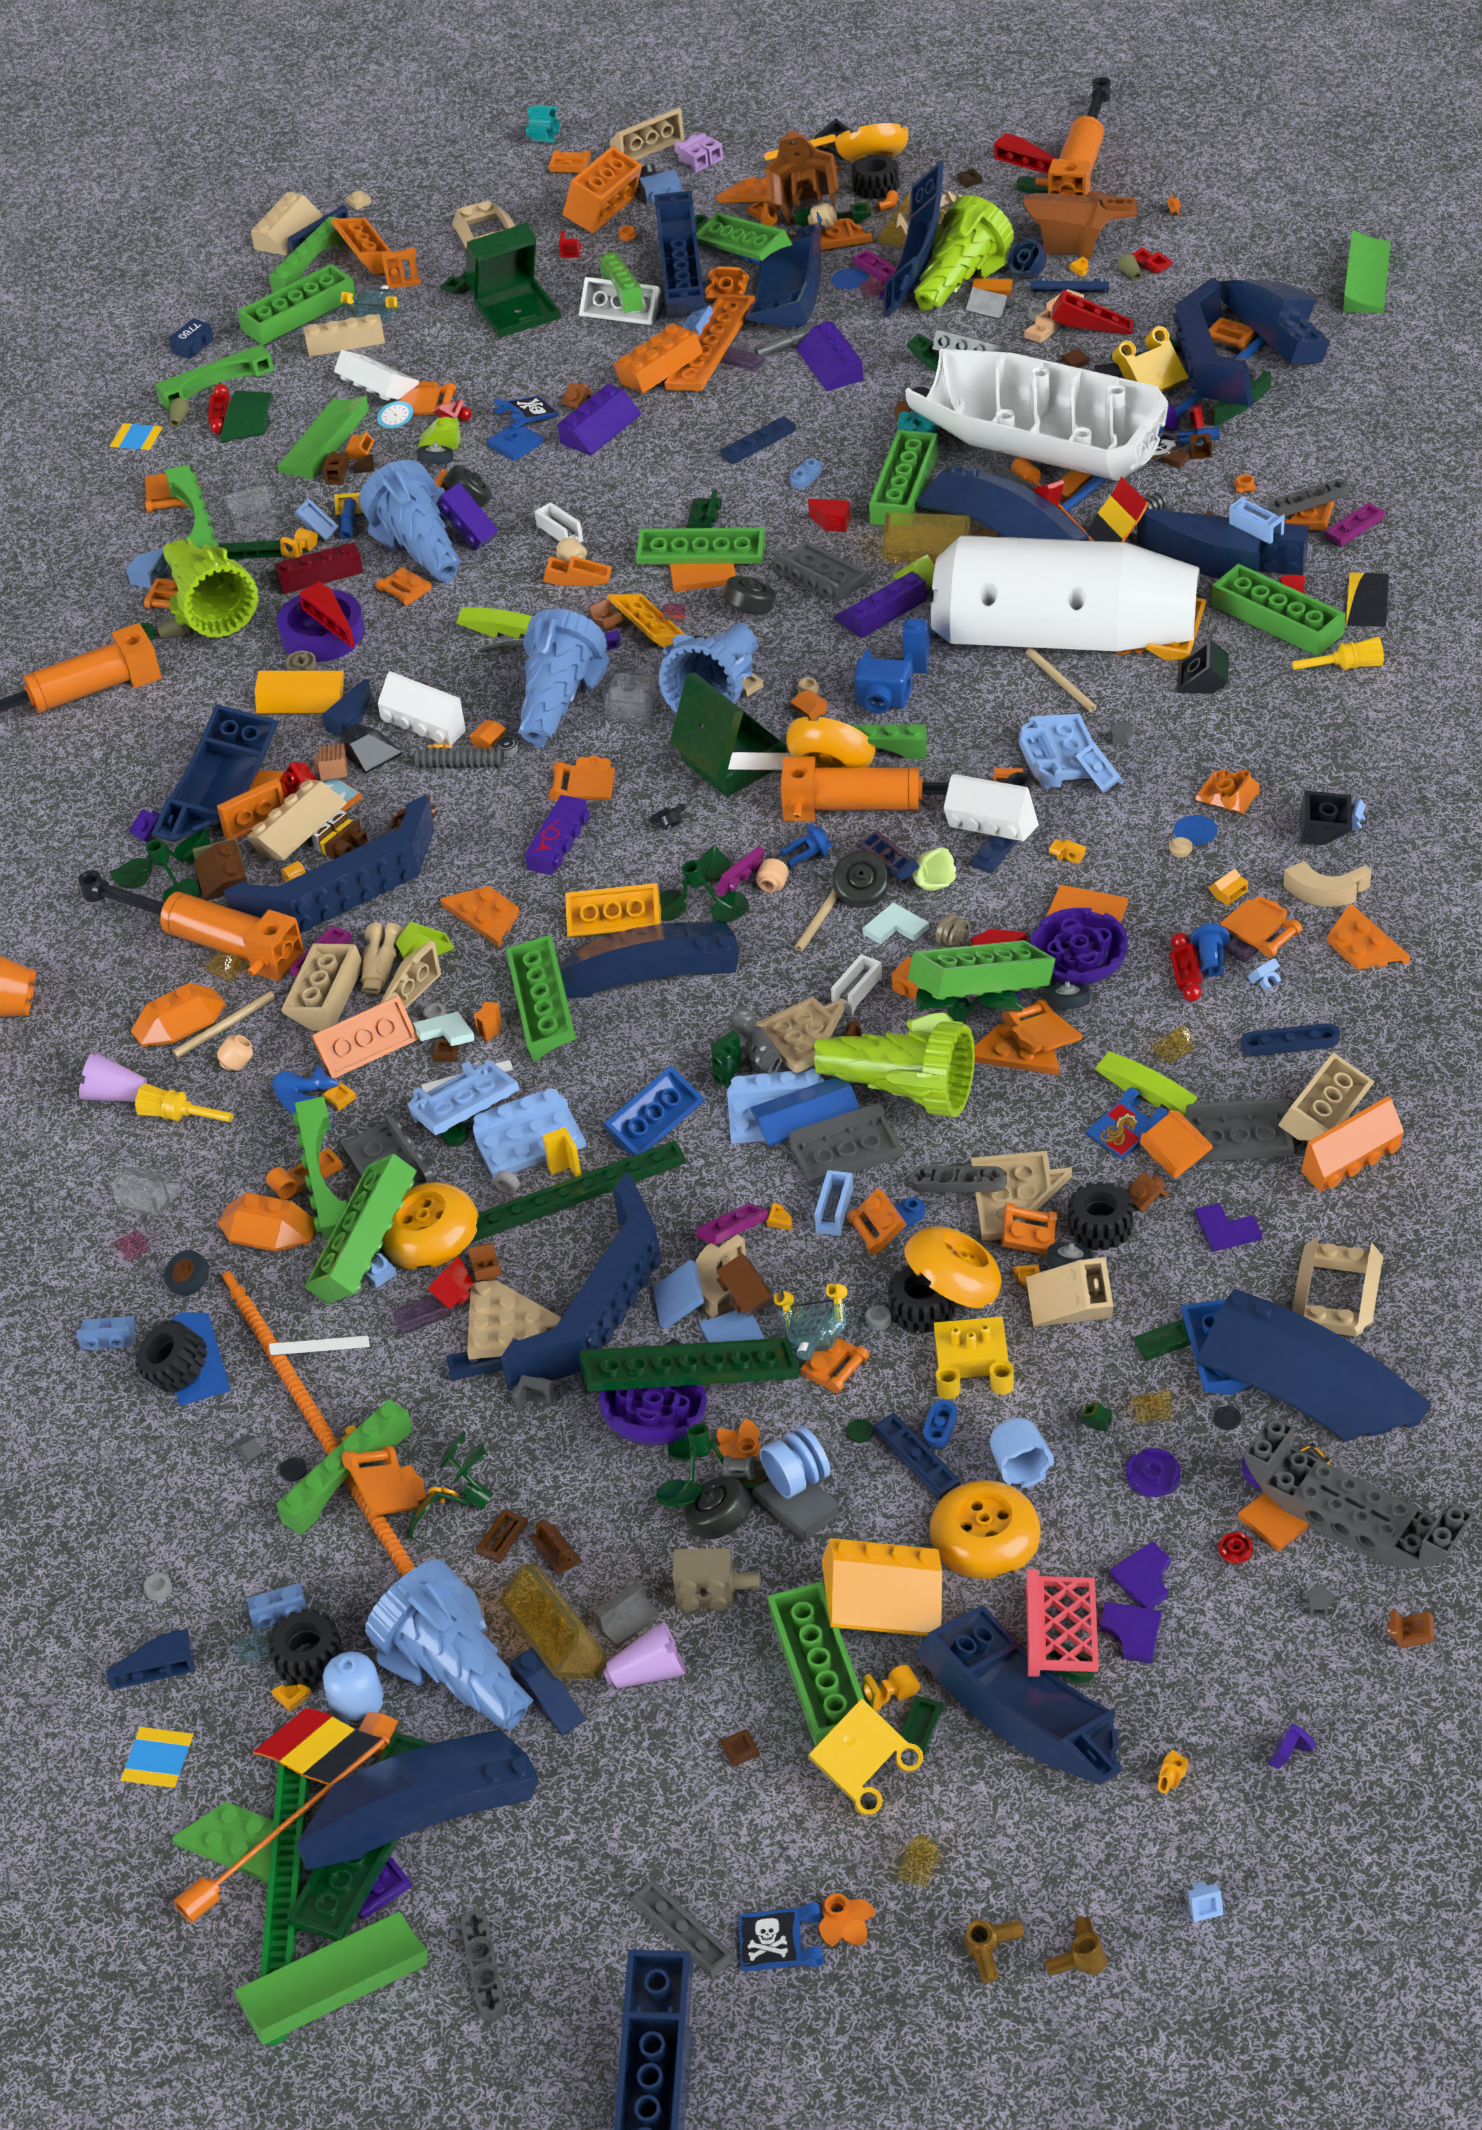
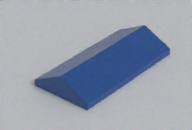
M670 1065L608 1119L603 1126L617 1147L634 1156L650 1150L706 1099Z
M838 1077L750 1107L768 1147L789 1140V1133L794 1130L860 1109L850 1083Z
M1226 1299L1180 1305L1195 1362ZM1196 1362L1205 1392L1233 1395L1251 1386L1199 1365Z
M180 1312L170 1319L183 1323L203 1338L207 1346L205 1349L207 1357L204 1358L206 1363L201 1368L200 1375L195 1377V1381L191 1385L188 1384L185 1389H178L176 1392L179 1405L183 1406L231 1391L209 1314Z

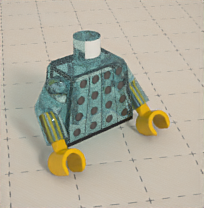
M386 285L381 286V288H367L362 295L356 298L350 292H342L341 302L354 307L356 318L369 314H380L381 322L390 323L393 313L401 311L400 302L394 296V291Z
M827 1285L826 1294L834 1298L832 1300L794 1305L793 1310L790 1307L794 1302V1296L791 1293L783 1291L784 1300L781 1294L775 1293L773 1296L775 1304L783 1307L784 1312L781 1315L788 1340L797 1348V1356L800 1359L811 1360L815 1351L829 1350L833 1346L838 1335L844 1330L848 1318L845 1312V1303H842V1299L847 1295V1288L844 1285Z

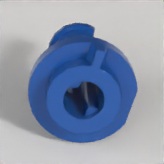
M809 823L805 826L807 832L805 835L792 841L786 848L779 849L781 856L784 857L803 845L807 848L804 852L788 860L787 865L790 869L793 868V865L804 862L817 853L823 858L829 855L828 849L833 845L821 826L815 827L812 823Z
M1214 923L1203 924L1191 933V943L1199 950V959L1202 964L1200 971L1206 970V977L1220 976L1224 973V968H1222L1223 948L1230 941L1229 931Z

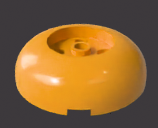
M893 123L858 127L859 131L851 133L848 130L839 134L835 138V146L841 157L850 162H855L861 157L874 154L893 158L906 147L909 139L908 128L906 126L901 128L900 124Z
M808 717L798 718L790 723L786 734V744L791 756L815 757L816 767H869L876 752L874 744L868 743V736L846 723L829 718L819 717L818 721H809Z
M443 1182L419 1184L411 1187L405 1193L402 1199L404 1203L399 1211L394 1214L392 1218L393 1225L384 1234L381 1241H383L382 1248L389 1260L402 1268L418 1270V1266L431 1265L432 1268L437 1267L458 1256L471 1243L477 1232L476 1223L479 1214L473 1200L459 1187Z
M931 1226L913 1234L906 1243L904 1254L908 1264L917 1276L923 1274L932 1282L929 1287L956 1303L972 1308H983L986 1304L991 1306L997 1299L1002 1284L999 1267L993 1256L972 1237L949 1227Z
M977 1480L952 1489L938 1502L931 1516L929 1537L933 1549L939 1550L940 1561L952 1571L970 1578L993 1579L1010 1571L1015 1572L1030 1561L1039 1546L1041 1528L1036 1509L1022 1492L1002 1482ZM965 1525L972 1527L968 1532L963 1530Z

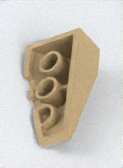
M428 941L405 957L380 1003L399 996L406 1009L441 975L434 941Z

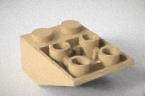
M1106 1257L1079 1260L1026 1277L1033 1327L1112 1318L1113 1300Z

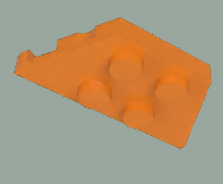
M748 177L718 194L716 196L717 203L768 202L766 177L757 179Z
M849 218L838 219L833 227L821 230V250L873 242L872 233H864L863 227L855 224Z
M490 886L440 899L441 906L497 947L502 945L505 933H509L512 923L520 914L518 906Z
M1353 904L1348 905L1327 935V942L1356 969H1364L1371 966H1388V962L1402 961V964L1410 962V955Z
M999 1024L974 1046L975 1063L1059 1075L1060 1066L1054 1049L1050 1051L1042 1049L1037 1053H1031L1026 1048L1018 1046L1017 1041L1012 1037V1028L1014 1026Z

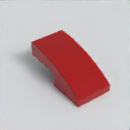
M1143 247L1131 254L1135 257L1140 268L1153 273H1161L1173 264V261L1159 251L1153 255Z
M1201 404L1190 405L1188 411L1191 428L1199 429L1204 427Z

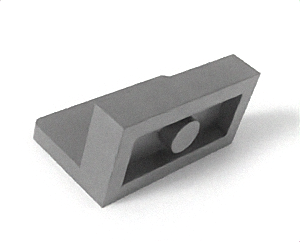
M972 287L966 310L1002 319L1006 306L1012 307L1014 300L1007 295Z
M637 1580L594 1610L596 1627L618 1647L659 1618L660 1612L647 1600L645 1586Z

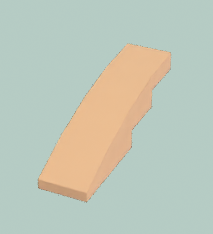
M1068 289L1066 290L1067 292L1084 298L1083 294ZM1059 295L1048 301L1046 310L1036 316L1035 324L1024 330V338L1042 343L1062 325L1051 319L1052 306Z

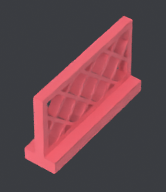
M1027 1569L1028 1676L1039 1677L1040 1670L1098 1672L1095 1578L1039 1576L1038 1569ZM1044 1586L1056 1587L1060 1591L1051 1596L1044 1590ZM1076 1587L1089 1588V1592L1082 1597L1072 1590ZM1066 1595L1075 1601L1068 1608L1059 1602ZM1051 1606H1054L1061 1612L1055 1618H1052L1045 1612ZM1082 1607L1090 1614L1081 1619L1073 1612ZM1066 1617L1076 1623L1069 1630L1060 1624ZM1054 1628L1062 1635L1053 1640L1045 1633ZM1083 1629L1091 1636L1082 1641L1074 1634ZM1067 1639L1077 1646L1070 1652L1060 1646ZM1055 1650L1062 1658L1060 1660H1046V1655ZM1084 1651L1092 1657V1661H1079L1075 1656Z

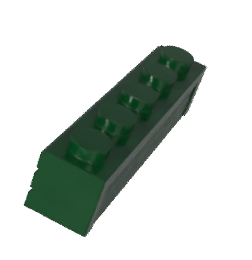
M280 540L219 544V547L227 550V558L230 560L284 557L281 554Z

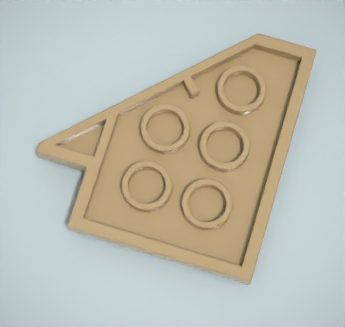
M812 997L767 1017L756 1024L766 1030L765 1032L779 1050L782 1062L796 1074L815 1065L814 1044L817 1039H828L831 1037L845 1010V1003L843 999H839L823 1006Z
M1047 1151L971 1158V1166H997L1003 1169L1007 1178L1006 1186L998 1192H975L982 1241L1002 1239L1003 1210L1006 1202L1014 1203L1016 1207L1037 1211L1072 1178V1168L1050 1170ZM1013 1216V1221L1025 1223L1028 1220Z
M497 1280L475 1282L470 1290L468 1358L479 1359L502 1356L513 1338L521 1340L552 1330L556 1327L561 1317Z

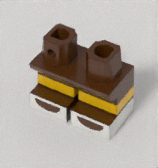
M341 809L311 835L314 850L333 859L352 851L354 843L363 846L368 841L367 832L361 828L359 820H350L347 817V813Z

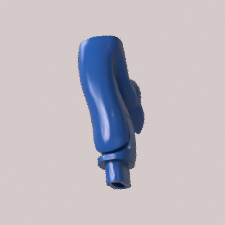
M318 1065L309 1078L301 1077L287 1070L277 1074L271 1084L276 1097L290 1114L297 1112L296 1102L315 1098L300 1092L339 1086V1083L334 1078L325 1076L324 1070Z

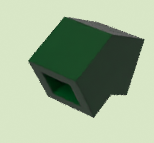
M1100 1402L1087 1404L1081 1418L1090 1428L1107 1432L1112 1421V1410L1104 1408Z

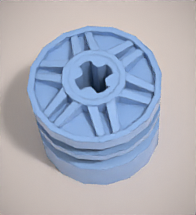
M805 1426L795 1428L793 1433H786L784 1435V1442L776 1439L759 1450L760 1460L766 1475L775 1489L784 1498L790 1499L806 1489V1482L814 1485L819 1479L823 1480L830 1475V1465L822 1446L813 1433Z

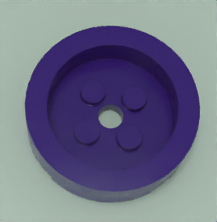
M332 589L352 630L354 645H356L360 640L362 641L365 634L360 604L352 595ZM299 595L289 600L280 609L277 616V627L282 647L289 655L296 651H309L315 655L316 662H324L340 658L355 649V646L352 648L306 613L302 609Z

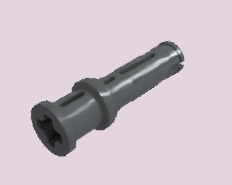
M805 324L803 328L795 331L790 330L783 337L756 346L754 348L755 354L758 356V359H761L791 346L796 348L811 328L808 324Z

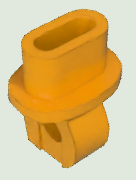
M1055 839L1049 848L1050 854L1056 855L1058 860L1066 858L1074 863L1081 862L1085 856L1086 847L1071 842V839H1066L1065 841Z
M1174 1750L1170 1751L1165 1757L1157 1786L1161 1793H1168L1170 1788L1175 1789L1181 1779L1185 1777L1188 1768L1187 1758Z

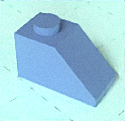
M163 548L138 555L126 568L130 584L151 588L155 579L161 578L169 568V565L165 560Z

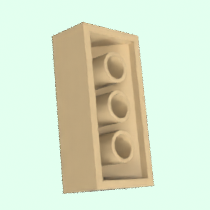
M676 108L617 132L610 140V147L613 146L632 159L638 160L672 146L679 141H684L681 108Z
M287 192L251 230L254 249L287 256L290 252L287 238L322 218V213L304 195Z
M369 314L359 318H348L347 320L330 321L324 324H312L303 327L309 357L338 352L341 349L350 350L385 343L380 314Z
M307 780L300 785V789L295 794L285 798L284 804L272 810L265 821L256 824L247 837L262 858L285 860L347 803L322 781Z
M313 944L281 1009L282 1013L311 1031H321L337 1024L363 966V961L356 944Z
M1333 1052L1289 1108L1278 1126L1298 1140H1312L1345 1121L1375 1081Z

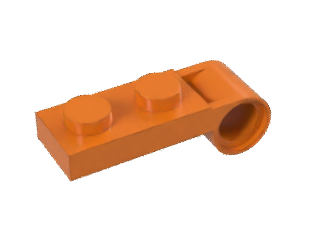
M329 1147L320 1152V1173L323 1179L343 1168L342 1161ZM302 1163L288 1171L283 1167H276L267 1174L266 1183L281 1199H289L299 1192L308 1189L305 1175H309V1169H304Z

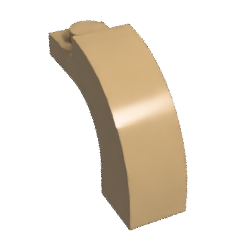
M1305 861L1284 870V887L1296 898L1318 906L1334 907L1356 902V894L1369 888L1371 881V870L1366 865L1341 876L1321 875L1315 872Z
M739 1234L730 1240H726L719 1248L710 1243L702 1250L696 1260L704 1299L701 1307L712 1318L723 1315L734 1307L731 1303L734 1297L729 1290L724 1292L716 1280L720 1276L716 1270L742 1253L746 1256L745 1239Z

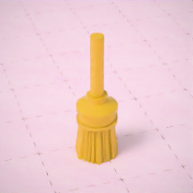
M1377 636L1357 643L1353 641L1346 644L1340 643L1338 650L1334 651L1333 654L1292 661V668L1297 670L1334 663L1335 665H1340L1344 671H1347L1348 669H1357L1358 667L1383 666L1384 653L1381 639Z
M146 1083L138 1089L135 1099L137 1115L159 1116L166 1120L172 1119L175 1122H179L183 1116H189L190 1114L230 1123L233 1120V1113L192 1105L191 1101H187L185 1092H176L172 1089L166 1091Z

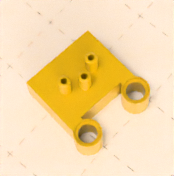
M1158 326L1146 336L1145 345L1150 349L1146 353L1135 357L1136 347L1130 341H1123L1112 352V359L1119 365L1125 379L1157 386L1161 393L1181 385L1188 379L1169 340V333L1164 327Z
M1003 1317L934 1323L938 1363L936 1388L941 1398L953 1399L960 1394V1378L990 1376V1387L994 1393L1004 1395L1013 1390L1014 1368L1008 1360Z
M861 1699L808 1755V1758L854 1802L855 1809L859 1814L872 1816L882 1806V1796L875 1788H863L862 1786L893 1753L895 1754L897 1768L904 1773L916 1771L923 1761V1754L918 1746L908 1743L873 1708ZM904 1751H912L917 1758L916 1764L906 1766L901 1761V1754ZM862 1795H873L876 1799V1807L871 1810L864 1809L860 1803Z

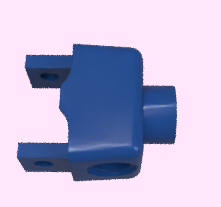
M865 650L863 657L857 660L854 675L856 703L860 706H865L868 711L875 714L885 713L889 708H905L913 689L912 654L906 653L904 661L872 658L871 650Z

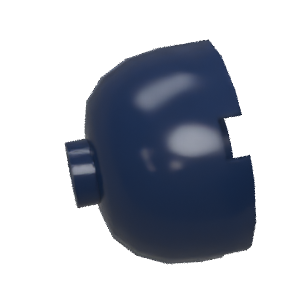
M1025 238V241L1020 244L1018 242L1014 244L1009 252L1007 262L1010 266L1009 269L1021 278L1030 279L1042 273L1047 263V254L1044 247L1033 238Z

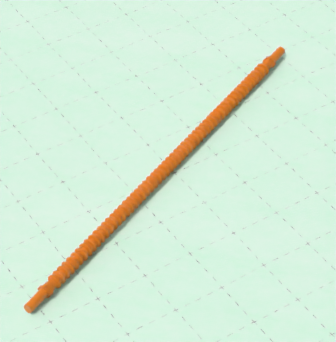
M231 1271L224 1272L222 1277L231 1291L230 1296L237 1301V1307L279 1376L282 1377V1381L285 1382V1386L288 1388L303 1416L310 1423L309 1425L313 1428V1432L316 1434L322 1447L329 1455L340 1443L334 1437V1433L331 1432L328 1423L321 1412L318 1411V1407L315 1406V1402L312 1401V1397L309 1396V1392L296 1371H294L290 1361L287 1360V1357L284 1354H270L269 1344L278 1342L275 1340L266 1322L263 1321V1317L260 1316V1312L257 1311L251 1298L246 1296L244 1287L238 1284ZM350 1474L344 1480L345 1485L348 1486V1490L355 1497L354 1499L358 1502L361 1511L365 1513L364 1515L368 1519V1523L371 1524V1528L378 1535V1539L385 1546V1550L403 1577L415 1568L414 1563L410 1561L407 1552L403 1550V1545L400 1544V1540L393 1533V1529L390 1528V1524L383 1517V1514H371L352 1474Z

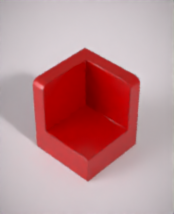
M561 231L559 239L560 257L579 258L582 243H579L578 238H566V232Z

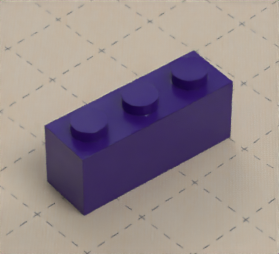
M461 483L443 493L436 503L440 512L446 515L453 528L459 531L467 545L472 547L474 551H477L493 540L499 531Z

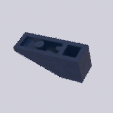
M365 678L322 714L326 731L339 737V732L356 723L361 724L372 696L368 679Z
M188 1629L174 1630L170 1633L159 1635L106 1670L112 1690L196 1672L193 1644Z
M533 1646L510 1661L513 1679L534 1700L533 1703L562 1736L586 1721V1718L551 1666Z

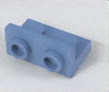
M708 305L705 308L691 312L682 327L695 332L697 336L703 332V327L710 321L709 318L714 312L713 309Z
M134 1316L82 1320L81 1330H77L76 1333L80 1348L95 1350L97 1348L132 1346L135 1319Z
M301 1583L247 1598L254 1630L270 1628L274 1624L280 1623L279 1620L283 1616L287 1618L290 1616L289 1613L293 1611L300 1613L301 1609H307Z

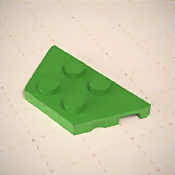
M226 1801L174 1835L172 1840L174 1845L227 1867H232L273 1832L274 1821ZM272 1840L237 1871L268 1883Z

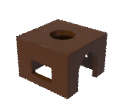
M1210 433L1189 435L1191 460L1212 458V439ZM1202 440L1203 444L1197 446V441Z

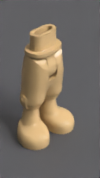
M374 922L367 926L364 936L369 944L365 947L362 954L364 959L361 983L363 984L362 991L364 993L378 994L381 988L385 986L393 960L397 955L394 948L395 942L404 931L402 926L395 923H387L384 929L380 922Z

